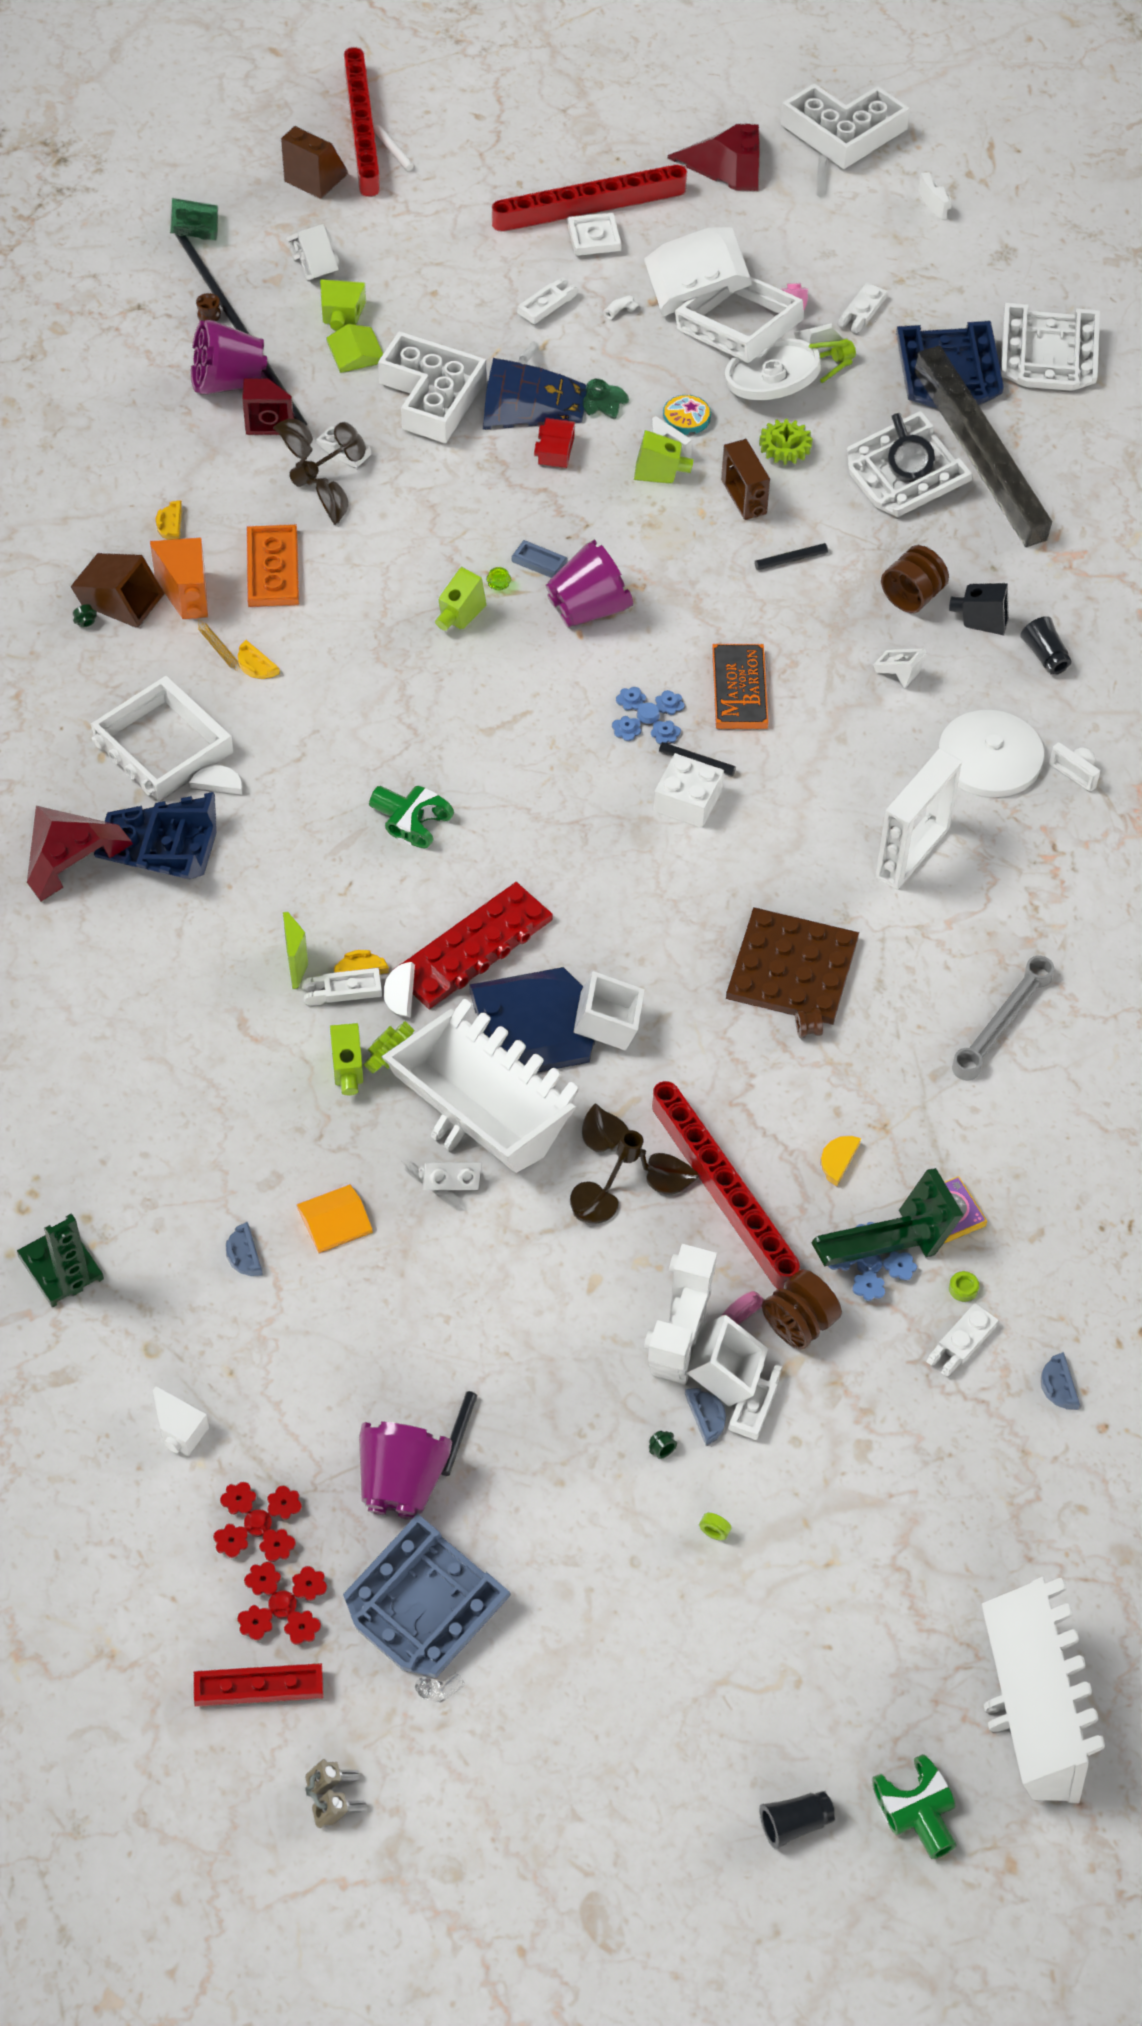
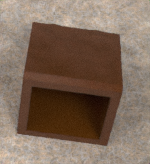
M294 126L281 138L284 182L322 199L348 175V170L332 143L297 126Z
M97 553L70 586L81 605L89 604L98 613L133 627L141 625L165 594L143 555Z

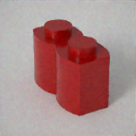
M546 418L545 424L539 427L538 439L540 442L536 441L534 456L538 457V464L568 467L575 438V422Z

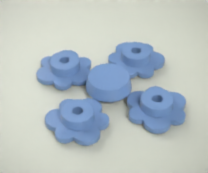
M638 687L623 688L620 691V694L616 697V703L622 705L625 710H638V719H630L628 716H623L621 720L613 721L612 728L615 730L614 735L616 737H622L625 741L633 740L635 736L641 734V729L639 728L641 721L646 724L654 723L651 736L655 738L658 744L661 745L662 742H676V737L681 734V729L678 726H674L672 721L663 722L657 720L660 717V713L666 712L669 715H673L676 711L684 709V702L680 694H674L672 691L666 690L662 693V696L659 695L655 698L657 703L655 705L649 702L643 703L646 700V696L641 694V690Z
M895 1251L891 1252L890 1256L885 1258L883 1262L879 1255L828 1266L833 1270L841 1268L846 1271L849 1270L850 1265L855 1264L857 1261V1268L863 1275L855 1276V1284L852 1290L856 1295L863 1296L867 1301H871L873 1298H882L885 1294V1289L883 1288L884 1280L876 1276L882 1265L886 1270H889L891 1277H899L902 1280L911 1279L912 1272H915L917 1269V1265L912 1262L913 1257L907 1252L899 1254Z

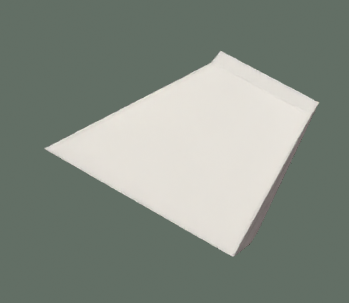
M832 323L793 332L795 339L803 340L810 344L843 340L832 327ZM833 347L816 349L819 353L831 350Z

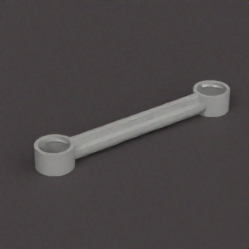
M1034 956L1028 960L1023 980L970 1048H962L956 1052L952 1065V1070L956 1077L962 1080H973L979 1075L984 1055L1036 988L1045 987L1051 982L1054 964L1049 958ZM1035 967L1043 968L1048 974L1039 976L1030 969ZM964 1059L971 1060L976 1064V1067L966 1069L960 1066L958 1061Z

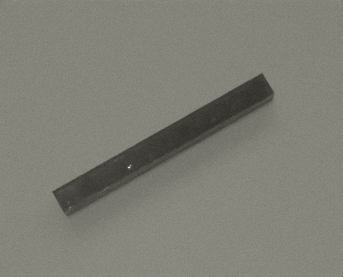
M939 345L919 351L915 367L916 375L1025 548L1047 541L1053 521L942 347Z

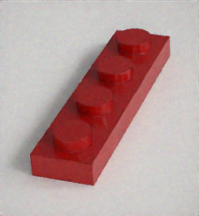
M322 1663L194 1671L195 1706L324 1698Z

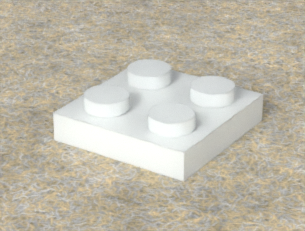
M613 213L568 217V228L575 256L621 251V241Z

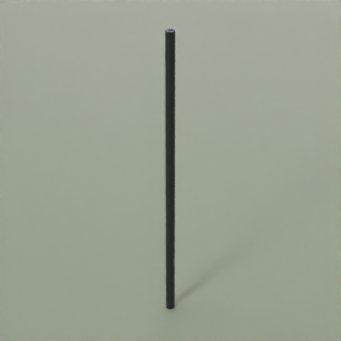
M180 228L174 232L175 236L212 294L219 298L220 306L234 328L249 334L184 231ZM267 362L266 370H262L264 375L286 391ZM292 400L294 419L300 420L307 426V422Z

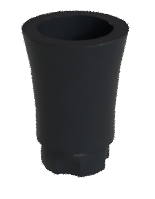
M1043 616L1037 618L1024 627L1020 634L1021 639L1031 648L1050 674H1060L1071 665L1072 660L1055 629L1051 617Z
M820 1791L815 1794L808 1793L780 1802L761 1804L759 1808L763 1830L774 1849H778L798 1837L821 1829L824 1825L835 1821L834 1806L826 1791Z

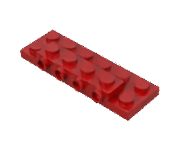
M516 881L401 963L412 962L415 964L413 995L430 1010L457 989L464 988L472 978L478 974L485 973L494 962L508 956L516 946L526 943L534 933L553 920V914Z

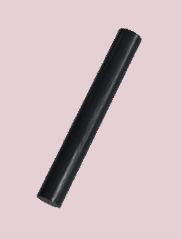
M826 543L755 560V568L760 570L828 552V547Z
M662 742L659 747V752L670 756H674L676 753L722 769L725 774L731 776L734 775L736 770L734 765Z
M467 1391L465 1393L450 1436L452 1447L450 1456L441 1473L443 1476H449L477 1399V1394Z

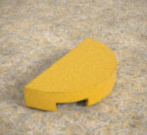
M182 500L172 501L169 503V506L162 510L159 509L155 518L157 531L167 540L180 539Z
M245 640L239 646L238 664L243 673L258 679L272 678L280 674V668L249 641Z
M354 950L346 953L344 958L335 965L334 973L379 968L380 975L389 973V967L383 957L380 958L372 954L370 950Z
M851 1135L840 1136L831 1140L824 1147L820 1165L826 1175V1179L835 1186H838L861 1143V1138Z

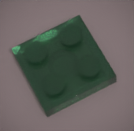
M172 198L170 233L216 241L218 205Z

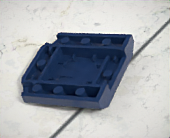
M991 321L967 322L966 328L926 331H921V325L897 326L896 336L908 400L932 408L982 405L1003 394L1004 386Z
M564 967L469 984V992L475 1013H477V1016L480 1013H486L491 1018L483 1033L490 1038L498 1027H504L508 1034L500 1047L507 1052L516 1040L523 1042L526 1048L518 1059L523 1065H526L534 1054H538L544 1060L537 1073L549 1071L552 1068L559 1069L590 1063L591 1052L596 1040L574 1033L580 995L584 986Z

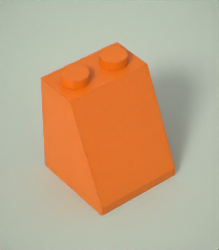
M201 537L150 541L155 578L181 618L197 619L208 617L206 574Z

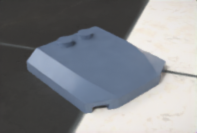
M417 1514L345 1591L343 1596L356 1630L398 1667L405 1671L437 1678L511 1594L509 1590L489 1573H484L441 1536V1533Z

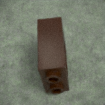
M747 438L725 444L723 448L721 481L744 520L767 514L770 477Z

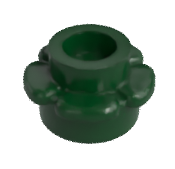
M89 604L79 606L73 611V622L81 625V627L91 626L95 622L97 611Z
M662 1430L654 1433L649 1439L650 1454H655L659 1459L669 1456L677 1446V1442L673 1439L674 1434L668 1431L663 1432Z

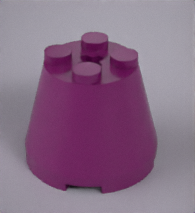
M205 320L198 323L192 348L195 349L193 355L194 365H191V381L195 392L211 394L243 389L244 379H261V371L266 370L267 356L263 355L264 339L254 337L213 320Z
M595 539L585 544L545 585L549 592L547 597L554 608L557 606L562 612L560 616L567 627L623 612L633 606L630 591L628 589L624 591L623 589L625 584L621 578L620 570L607 550L602 545L596 546L597 542Z
M381 1421V1425L378 1427H371V1423H362L359 1434L361 1500L368 1507V1512L386 1515L387 1510L399 1512L398 1517L412 1520L417 1514H421L450 1456L452 1441L445 1436H440L439 1440L434 1439L433 1435L427 1433L426 1429Z

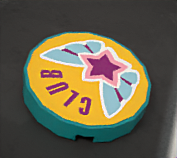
M679 395L666 402L663 408V419L667 424L684 435H689V432L697 434L708 427L711 421V408L700 397Z

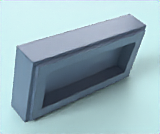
M523 540L512 555V562L552 578L568 562V557Z

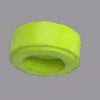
M960 1271L951 1277L949 1292L954 1299L968 1302L977 1296L979 1281L974 1274Z
M709 1512L703 1515L699 1523L702 1532L715 1540L727 1539L732 1529L726 1519Z

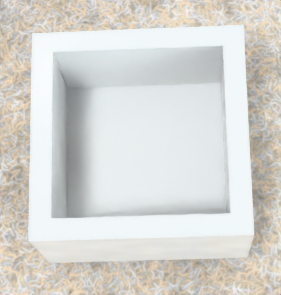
M675 753L654 791L653 811L703 828L722 792L724 770Z
M592 971L581 991L574 1033L626 1051L638 1031L645 989Z
M723 1315L701 1326L686 1373L725 1404L732 1406L754 1396L768 1348L727 1315Z

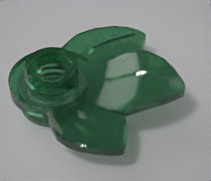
M595 378L587 383V395L584 397L582 404L588 415H592L599 410L606 416L616 419L619 412V404L628 403L629 397L622 388L608 385L604 380Z

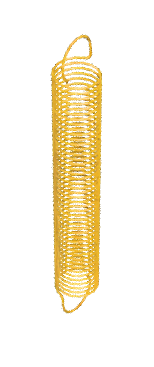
M205 623L206 631L202 630V635L227 664H231V661L236 664L238 662L237 659Z

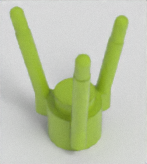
M846 338L840 341L809 344L811 349L833 347L831 350L819 353L820 358L831 355L834 361L842 362L820 379L821 383L830 379L845 366L853 363L852 359L856 356V348L852 341Z

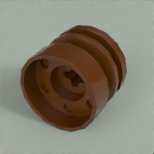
M922 545L911 546L881 576L882 589L887 598L894 606L908 613L919 612L949 582L948 569L942 558L935 551Z
M805 1269L797 1271L785 1282L784 1289L779 1288L775 1290L773 1295L767 1297L762 1303L763 1314L774 1332L788 1345L799 1350L809 1346L812 1340L819 1337L820 1330L828 1329L841 1318L842 1314L841 1305L831 1288L819 1276Z

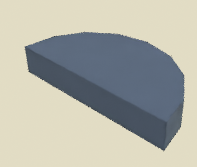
M248 1222L237 1226L226 1241L227 1259L232 1268L239 1273L248 1276L263 1275L252 1234Z
M1062 1352L1054 1355L1042 1371L1041 1388L1046 1397L1055 1405L1064 1409L1078 1410L1080 1403L1065 1354Z
M699 1388L685 1389L686 1399L704 1443L708 1445L716 1441L723 1432L726 1421L724 1405L718 1397L702 1392Z

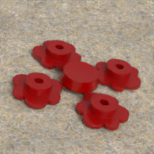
M240 1482L236 1486L234 1484L228 1485L226 1493L220 1497L221 1505L228 1508L230 1514L234 1515L240 1512L247 1515L244 1519V1527L239 1526L235 1528L233 1524H227L224 1529H219L214 1533L213 1538L217 1543L216 1551L218 1553L225 1552L229 1558L237 1557L240 1554V1550H245L248 1547L246 1538L249 1533L254 1537L263 1536L259 1549L261 1552H265L267 1561L275 1562L279 1558H289L290 1551L296 1545L295 1539L292 1536H288L285 1529H279L277 1532L270 1529L272 1524L271 1516L277 1517L280 1515L282 1519L286 1520L290 1518L291 1514L299 1513L302 1508L301 1502L298 1500L299 1493L296 1490L290 1491L287 1486H279L275 1493H271L267 1497L269 1503L267 1513L259 1509L251 1511L253 1508L252 1502L256 1500V1494L251 1491V1487L247 1482Z
M264 1562L261 1566L257 1564L252 1565L250 1573L244 1578L246 1587L251 1588L254 1595L259 1596L265 1593L272 1596L268 1602L269 1609H260L257 1605H252L248 1611H242L238 1614L237 1620L241 1625L240 1633L244 1636L249 1635L255 1641L262 1639L265 1632H270L273 1628L270 1622L273 1614L280 1619L287 1618L288 1623L284 1626V1632L290 1635L291 1643L300 1645L304 1641L312 1642L315 1639V1633L321 1628V1623L317 1618H313L310 1611H304L302 1614L295 1611L297 1605L295 1597H305L306 1600L313 1601L316 1595H323L327 1591V1585L323 1581L325 1579L324 1573L322 1571L315 1572V1569L311 1566L303 1567L300 1574H295L292 1577L294 1584L292 1594L288 1591L276 1592L277 1583L281 1580V1575L279 1572H275L273 1563Z

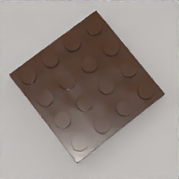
M753 907L726 992V999L794 1016L796 1010L810 1012L813 1008H819L823 1023L834 1025L859 939V932Z

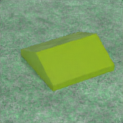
M347 324L326 337L327 344L340 373L378 365V361L383 355L372 327Z
M283 912L292 989H298L308 966L305 931L291 914Z

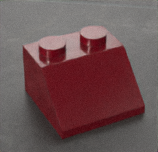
M244 379L242 402L246 435H280L273 427L283 420L294 419L292 396L269 379Z

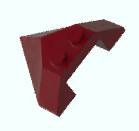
M735 124L717 135L669 154L667 159L673 162L679 160L686 164V168L716 182L722 180L728 183V187L735 191H758L760 159L759 124Z
M36 806L27 884L40 902L64 888L57 874L100 847L111 858L132 845V842L118 824Z

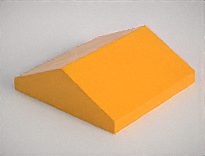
M351 1184L297 1204V1209L318 1253L373 1233L362 1201Z

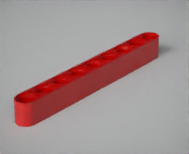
M351 47L344 51V64L359 191L363 196L372 197L380 192V181L365 58L362 49Z
M676 164L497 200L492 204V227L501 232L568 219V217L583 216L680 196L686 192L687 169L682 165Z
M669 1081L659 1082L653 1089L652 1109L654 1114L690 1166L699 1174V1179L773 1286L777 1289H784L785 1282L800 1270V1263L678 1087ZM721 1183H726V1184H729V1185L723 1186V1185H721ZM750 1227H758L760 1229L755 1230ZM765 1249H773V1250H775V1251L769 1252V1251H766ZM781 1271H788L791 1274H783Z

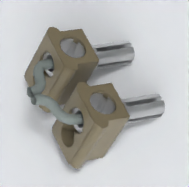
M322 1759L306 1774L307 1787H305L306 1795L311 1796L315 1802L312 1805L315 1825L318 1828H322L324 1825H333L347 1812L366 1811L367 1805L364 1800L347 1801L345 1793H334L331 1790L339 1782L358 1781L360 1779L358 1770H340L338 1762H327L325 1759ZM317 1794H324L320 1799L317 1797Z

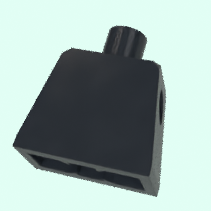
M1008 583L967 585L964 597L951 596L949 611L963 613V623L966 628L1004 636L1009 619Z

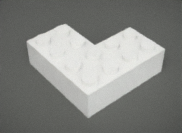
M814 83L782 103L781 125L824 156L827 154V158L838 166L846 169L906 131L910 108L878 86L845 105Z
M399 331L378 361L379 383L410 393L401 407L403 430L447 443L486 382V359Z

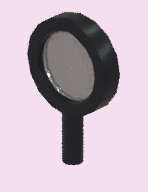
M896 413L891 418L899 439L890 447L888 454L889 468L893 475L900 480L914 482L932 471L935 462L934 449L925 438L917 435H908L901 414Z

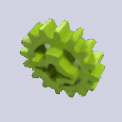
M777 419L775 420V425L767 423L766 429L762 428L759 439L761 453H766L767 459L773 457L774 463L783 460V464L787 465L788 461L791 460L792 463L796 464L797 458L805 460V454H810L813 440L811 431H805L806 425L804 424L798 426L797 420L789 423L788 419H785L784 423H780Z
M406 1021L400 1024L396 1030L389 1026L367 1049L371 1055L363 1065L372 1074L378 1071L382 1065L389 1069V1065L383 1060L382 1056L408 1039L415 1030Z

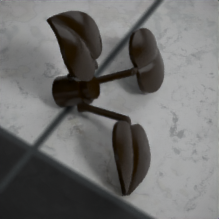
M286 419L279 422L273 429L280 434L288 449L297 458L301 459L295 464L296 467L292 468L289 472L292 483L297 487L305 484L310 486L316 483V491L323 507L333 524H338L348 509V498L338 483L334 481L329 483L327 478L315 479L319 473L318 466L342 451L352 462L361 460L366 451L363 438L349 423L341 422L337 424L334 428V437L341 447L315 463L313 461H306L313 451V448L310 446L313 437L307 426L297 419Z
M595 1103L586 1114L583 1122V1141L590 1149L596 1152H604L609 1148L613 1152L617 1150L618 1160L603 1189L595 1182H581L571 1192L570 1205L573 1215L585 1223H602L612 1218L618 1209L619 1201L614 1195L607 1192L610 1190L622 1163L635 1162L639 1157L643 1169L649 1171L646 1177L647 1183L655 1191L662 1194L671 1195L679 1193L696 1181L699 1174L687 1163L666 1153L652 1154L647 1164L646 1150L642 1149L644 1143L642 1135L637 1131L629 1130L621 1119L605 1111Z

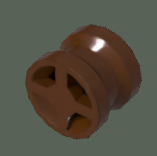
M205 293L196 299L197 317L200 321L213 320L217 322L220 319V300L216 295Z
M813 1008L810 1012L796 1010L795 1022L799 1038H805L808 1034L816 1036L823 1034V1021L819 1008Z

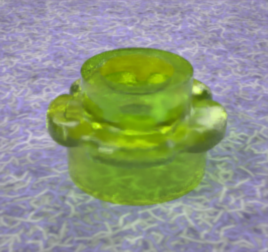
M495 567L489 571L486 581L490 588L503 590L509 587L511 576L505 568Z

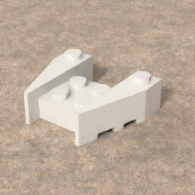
M682 1244L679 1255L673 1254L669 1271L674 1272L670 1309L671 1323L657 1320L654 1331L648 1330L644 1348L649 1349L648 1363L652 1376L687 1385L688 1374L686 1371L701 1326L706 1324L707 1302L711 1296L712 1288L710 1286L716 1269V1252Z

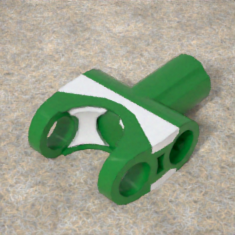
M377 786L369 800L370 807L390 816L385 823V828L391 836L419 848H428L433 842L432 834L422 825L424 821H449L454 815V809L448 801L421 786H415L406 797L383 786Z
M922 1754L914 1758L920 1784L915 1789L909 1791L900 1790L890 1781L888 1782L883 1774L874 1776L872 1778V1785L881 1812L895 1835H899L914 1828L930 1859H937L948 1854L956 1847L953 1837L940 1816L954 1809L956 1805L942 1774L926 1755Z

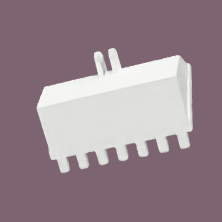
M463 999L456 1010H448L384 1054L382 1058L398 1079L442 1113L434 1130H432L431 1137L437 1141L442 1139L450 1125L453 1124L455 1126L447 1137L444 1148L448 1151L453 1150L457 1147L464 1134L467 1133L517 1173L544 1158L566 1120L577 1107L572 1103V1100L579 1091V1086L574 1082H570L560 1094L554 1089V1086L561 1077L559 1070L556 1068L550 1069L542 1080L536 1073L544 1061L543 1058L538 1054H534L527 1064L523 1065L518 1059L526 1045L520 1040H516L508 1052L500 1046L506 1038L508 1031L500 1026L490 1038L486 1036L483 1032L491 1018L486 1013H480L474 1023L471 1024L466 1020V1017L472 1009L473 1003L468 999Z
M1040 1577L1028 1585L982 1603L1002 1691L1001 1696L985 1702L984 1709L986 1713H996L1006 1709L1007 1714L988 1722L989 1731L1001 1732L1010 1728L1022 1783L1032 1800L1080 1803L1089 1764L1088 1756L1102 1750L1105 1744L1103 1737L1100 1735L1083 1740L1081 1729L1097 1722L1098 1715L1094 1708L1077 1713L1075 1702L1091 1695L1092 1691L1090 1683L1086 1681L1071 1687L1068 1676L1084 1669L1085 1662L1084 1658L1080 1655L1064 1661L1062 1650L1079 1641L1076 1630L1071 1629L1058 1635L1056 1624L1072 1616L1071 1605L1065 1603L1052 1609L1050 1598L1066 1590L1065 1580L1058 1578L1046 1583L1045 1578Z

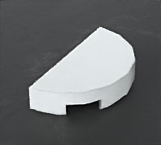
M222 765L208 766L200 769L189 782L190 788L242 795V781L238 773Z
M412 962L401 964L392 970L386 979L383 989L384 1000L389 1009L399 1016L407 1018L411 1017L415 970V964Z

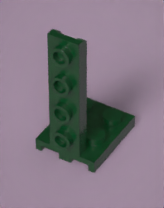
M933 1168L926 1170L898 1210L902 1216L901 1218L816 1236L811 1244L824 1267L915 1246L920 1247L925 1257L936 1255L964 1214L938 1170Z
M72 1214L65 1216L66 1220L53 1227L50 1225L44 1228V1236L16 1250L19 1259L52 1308L57 1305L58 1301L70 1294L75 1296L82 1292L83 1287L92 1282L104 1280L102 1271L81 1242L77 1222Z

